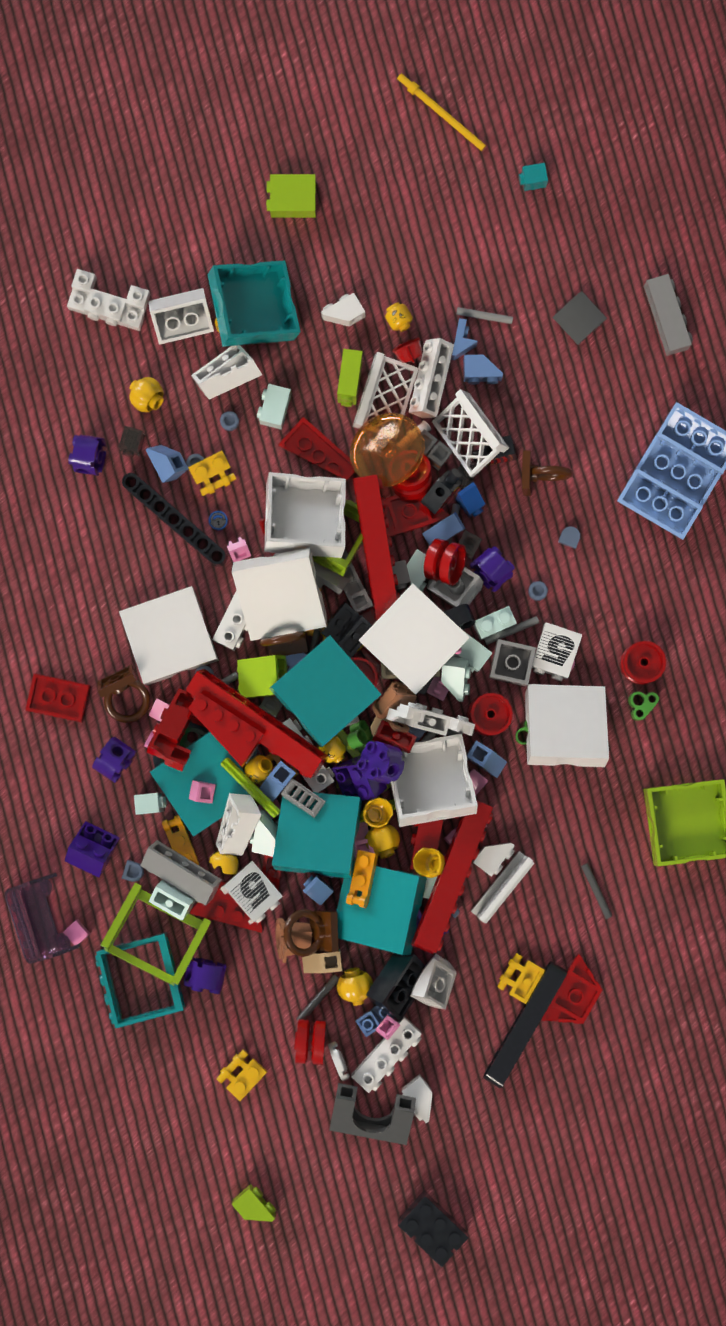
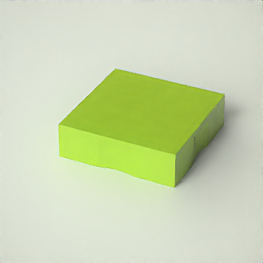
M724 779L643 789L654 866L726 858V787Z

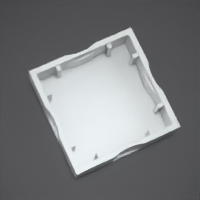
M269 472L266 483L264 552L283 553L310 547L312 556L342 558L345 549L344 506L346 503V479L320 476L303 477L296 474Z
M310 547L283 552L272 557H257L233 563L232 575L251 641L327 626V613L322 593L317 585L316 570Z
M412 583L359 641L416 695L470 637Z
M192 586L119 611L144 685L147 686L173 677L179 672L193 670L219 661L211 636L207 631L198 598Z
M528 684L525 692V713L528 725L526 739L527 765L555 766L569 764L582 767H605L609 760L605 687Z
M462 734L434 738L425 742H415L410 753L402 751V760L404 761L403 772L398 780L395 782L391 781L399 827L477 814L478 805L473 782L467 768V755Z

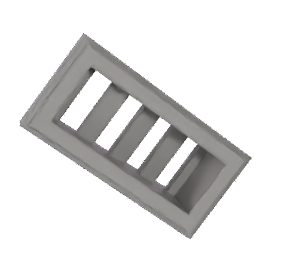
M293 778L281 793L283 798L314 818L326 803V801ZM296 787V791L293 793L292 796H290L291 792ZM301 791L304 792L299 801H297L296 798ZM308 796H310L311 798L308 800V802H307L306 805L304 806V805H303L304 801L306 800V798H307ZM314 800H316V805L312 810H310V806L312 805Z

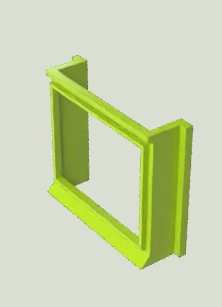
M134 883L101 946L108 953L173 986L175 984L178 985L211 921L206 918L202 921L191 914H188L183 921L180 920L198 931L176 973L172 976L113 945L138 899L176 918L150 903L149 900L152 894L142 890L141 885Z

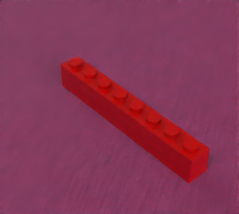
M376 474L352 478L375 621L400 597V594L396 593L395 586L398 585L397 575L393 574L392 566H395L394 556L390 555L389 547H392L391 537L387 536L386 528H389L387 516L384 517L383 514L386 504L384 497L380 495V490L383 489L382 480Z
M206 669L196 671L186 688V691L190 693L193 699L200 692L262 732L264 736L258 744L267 747L271 754L281 757L285 764L298 769L302 776L311 779L317 775L326 761L327 754Z
M476 800L478 805L477 814L461 816L444 859V869L437 876L411 945L431 954L440 951L443 946L444 940H442L444 932L447 933L450 928L451 922L449 919L451 914H454L457 910V898L464 892L465 885L463 883L465 878H468L471 874L472 867L470 865L472 860L477 858L479 853L477 847L486 835L484 829L486 824H490L493 818V813H491L493 807Z

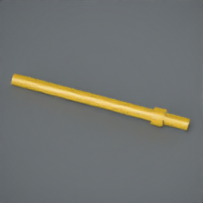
M402 73L398 76L397 80L408 88V92L420 98L480 151L484 150L486 145L424 93L415 81H410Z

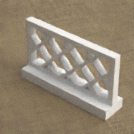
M377 352L374 355L352 427L362 428L397 440L419 368ZM385 362L393 364L396 371L387 375L384 370ZM404 369L413 371L411 379L407 381L404 380L400 372ZM397 373L402 383L393 387L389 377ZM386 379L390 389L382 393L378 384ZM403 385L407 393L405 397L399 399L395 389ZM392 391L396 401L388 405L383 395ZM380 397L385 407L376 411L373 401ZM398 403L401 413L394 417L389 407ZM387 409L391 419L382 423L378 412ZM375 415L379 422V425L375 427L366 425L368 417ZM393 421L396 427L394 434L387 432L384 424Z
M460 389L455 394L457 398L432 423L470 477H474L500 452L504 453L509 447L470 393ZM460 404L462 407L461 415H454L455 407ZM444 418H448L447 428H442L439 424ZM453 418H460L459 428H452ZM465 418L471 419L470 428H464ZM451 431H458L457 441H451ZM463 431L470 432L468 442H462ZM474 432L481 433L480 442H473ZM461 445H468L467 455H461ZM473 445H480L478 456L471 455ZM484 445L490 446L493 450L487 456H483ZM471 458L478 459L477 466L473 470L470 467Z
M518 851L472 908L471 912L483 923H487L534 865L533 860Z

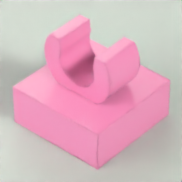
M241 537L238 538L239 542L232 544L229 541V546H227L233 562L251 556L245 539L242 540Z
M434 677L426 693L444 701L449 690L441 682L440 677Z

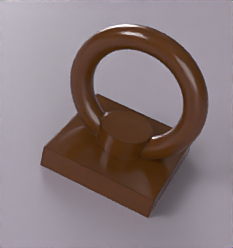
M523 450V496H531V482H537L538 480L560 481L567 480L573 476V471L566 467L532 465L531 451Z
M305 631L260 640L261 646H269L270 656H288L309 652Z
M132 664L97 681L98 693L101 698L104 697L105 709L113 719L123 723L138 721L147 713L150 707V694L147 688L136 680V673ZM132 686L140 691L143 698L142 706L135 714L122 715L113 708L112 696Z
M300 909L292 913L284 926V941L287 948L293 954L300 957L310 956L316 951H339L337 912ZM301 917H308L310 919L312 930L311 946L306 949L298 948L291 936L294 923Z

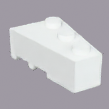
M240 345L229 347L191 376L200 390L210 400L261 376L262 373L249 354Z
M229 793L216 841L220 854L242 856L247 848L248 842L262 815L251 795Z

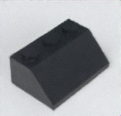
M393 953L366 996L378 1007L401 1022L415 1000L410 995L425 964L414 953H411V955Z

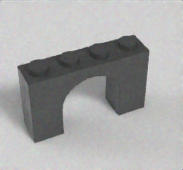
M338 1083L329 1131L407 1145L415 1112L416 1098L397 1094L394 1108L389 1115L381 1118H371L361 1114L355 1107L358 1087Z

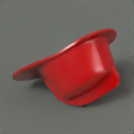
M419 337L410 339L395 347L392 353H395L402 363L410 361L415 363V359L422 354L421 339Z

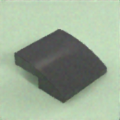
M583 291L578 293L552 317L577 345H580L608 319Z

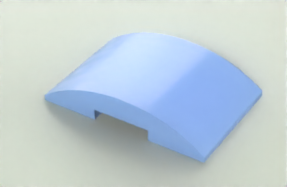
M676 402L632 473L617 502L683 540L720 476L726 469V431Z

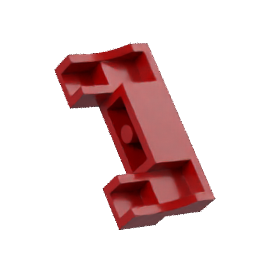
M180 688L177 690L168 709L164 708L160 718L162 719L161 722L156 723L153 730L154 735L148 745L147 753L164 759L165 765L183 771L190 757L191 750L179 746V743L190 722L204 728L205 726L188 709L194 699L187 691Z
M443 820L414 824V826L418 827L416 834H412L410 845L414 847L410 869L415 870L413 860L415 854L421 848H434L438 850Z

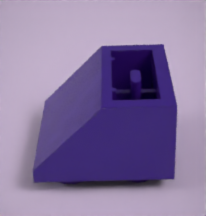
M361 755L332 767L344 796L360 797L361 800L377 798L387 789L386 784L365 778L361 770L357 768V762Z
M85 821L68 847L65 862L96 877H100L108 865L120 837Z

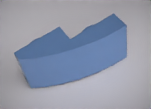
M455 512L422 534L430 546L434 539L448 540L466 528Z
M376 1005L356 1019L355 1022L367 1037L376 1031L375 1029L387 1015L391 1018L394 1017Z

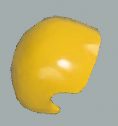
M380 797L369 800L362 811L364 822L374 828L387 825L393 815L392 804L387 799Z
M421 848L415 854L413 860L414 869L420 876L427 878L437 877L444 869V856L439 850L434 848Z
M217 851L210 857L209 863L212 864L214 869L217 866H221L225 874L234 875L238 873L239 862L236 855L220 854Z

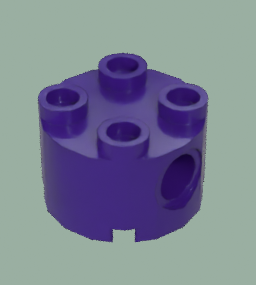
M81 434L79 436L74 435L72 442L74 446L73 453L69 454L68 463L73 466L74 472L99 476V472H102L106 459V451H103V447H106L105 439Z
M495 546L487 548L482 555L470 563L471 569L475 568L473 573L480 576L486 588L492 587L493 592H496L503 583L513 577L512 571L515 569L510 561H506L501 556L502 553Z
M114 736L100 751L101 755L95 759L92 768L116 783L122 775L121 771L123 769L127 770L131 765V759L136 754V751Z
M369 741L361 753V757L357 762V768L361 770V773L367 779L390 784L389 782L398 780L403 772V753L398 747L379 741Z
M192 958L186 969L184 985L191 987V990L203 992V989H208L210 993L221 994L227 966L220 962H217L216 966L212 960Z

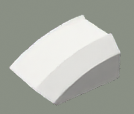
M464 567L463 573L456 585L443 584L441 580L437 582L429 580L427 589L454 608L462 604L470 605L478 592L481 591L483 581L480 576Z
M435 954L417 978L410 996L425 1005L446 1010L457 974L456 970L449 961Z

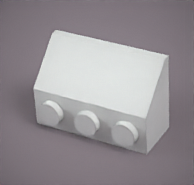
M203 288L148 301L159 345L214 332Z

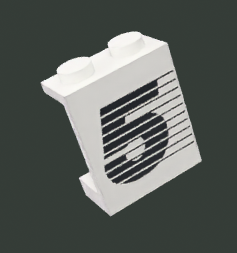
M546 622L543 625L542 635L534 656L533 672L544 675V673L551 674V678L558 681L568 679L582 634Z
M253 861L248 863L220 888L224 894L229 893L249 916L250 920L248 922L250 924L255 921L258 924L266 917L264 913L269 908L271 911L280 904L278 900L283 897Z

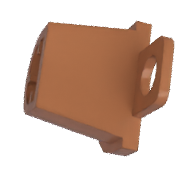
M392 682L381 698L374 701L372 709L377 718L386 719L389 708L397 709L400 703L408 705V702L414 703L417 696L405 684ZM386 719L394 731L409 732L410 728L408 725L399 723L403 726L399 727L395 725V721Z
M277 918L275 925L276 948L279 959H282V963H286L287 956L295 954L287 948L284 941L286 921L283 918ZM295 922L292 927V940L298 948L306 949L311 946L312 930L309 923Z

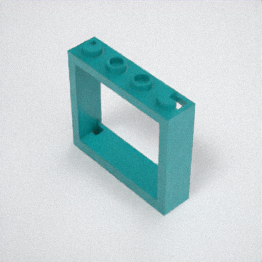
M167 932L115 946L121 950H126L158 941L166 973L172 976L176 973ZM104 949L96 952V965L100 967L102 973L99 975L100 982L106 989V994H104L106 1005L110 1006L111 1010L109 1019H111L115 1029L180 1012L186 1008L179 982L178 985L175 984L174 986L169 984L174 1005L122 1019L107 959V954L110 953Z

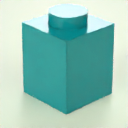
M545 163L522 167V171L519 174V183L523 185L524 191L546 188L548 176Z

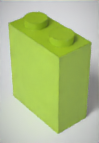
M270 174V181H267V193H270V199H267L266 206L267 211H270L271 218H316L315 174Z
M343 349L337 400L342 406L352 407V405L357 404L363 351Z
M272 655L237 660L239 693L247 699L275 696L269 688L287 673L286 656Z

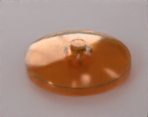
M385 413L375 416L360 427L352 440L350 447L352 467L359 477L377 474L378 478L382 480L383 487L401 483L415 472L422 461L425 448L423 434L416 423L405 415Z

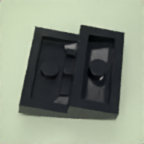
M343 602L327 621V626L323 627L319 632L326 638L330 635L344 652L352 658L362 646L359 639L373 625L347 603Z

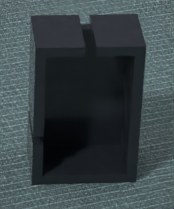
M425 1190L398 1218V1226L410 1238L414 1236V1241L441 1267L454 1255L453 1249L457 1251L469 1238L468 1232Z

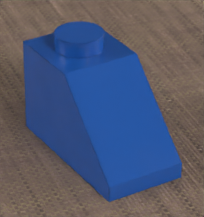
M474 482L458 492L456 501L468 518L471 516L477 517L484 512L485 502Z

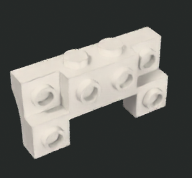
M80 269L76 270L71 285L72 292L67 304L69 310L88 315V318L95 321L99 319L105 320L111 326L118 324L134 330H141L146 307L151 295L149 290L131 285L127 299L93 289L97 279L96 275Z
M408 702V705L400 703L397 709L389 708L386 717L390 721L445 736L456 734L472 736L475 724L468 722L469 718L458 715L457 718L444 715L441 709L432 707L430 711L427 710V706Z

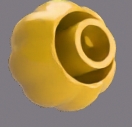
M144 377L138 381L134 380L129 387L131 390L129 394L130 402L140 412L157 410L164 401L163 388L152 377Z
M385 825L380 828L371 827L365 836V839L368 841L365 844L368 849L369 846L372 847L374 853L378 854L381 859L394 855V850L398 848L400 843V835L397 829L391 825Z
M360 968L345 970V974L337 982L339 996L345 1001L352 1002L353 1006L364 1004V1000L368 998L366 994L373 985V979L367 972L360 971Z

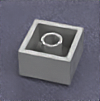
M498 639L488 678L520 686H528L536 647Z

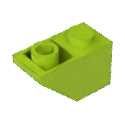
M252 1184L246 1187L232 1201V1206L244 1220L272 1222L276 1218L275 1207L270 1202H266L262 1198L263 1193L257 1186L253 1187Z

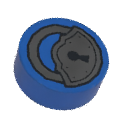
M215 511L209 516V524L214 530L220 531L228 525V518L224 512Z

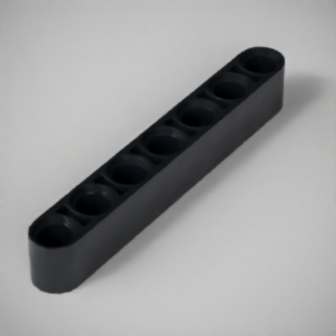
M127 473L124 475L122 484L132 496L212 565L220 567L226 563L227 556L221 547L136 474ZM135 479L136 485L128 487L127 483L129 480ZM144 492H151L150 498L142 499ZM158 504H165V509L162 512L156 511ZM178 516L179 522L171 524V517ZM187 528L194 529V533L190 537L184 535ZM201 541H208V546L205 549L198 547ZM215 553L223 555L222 559L218 562L213 560Z
M552 961L547 964L544 974L528 1002L523 1005L486 1069L483 1079L498 1088L504 1085L568 973L567 970Z

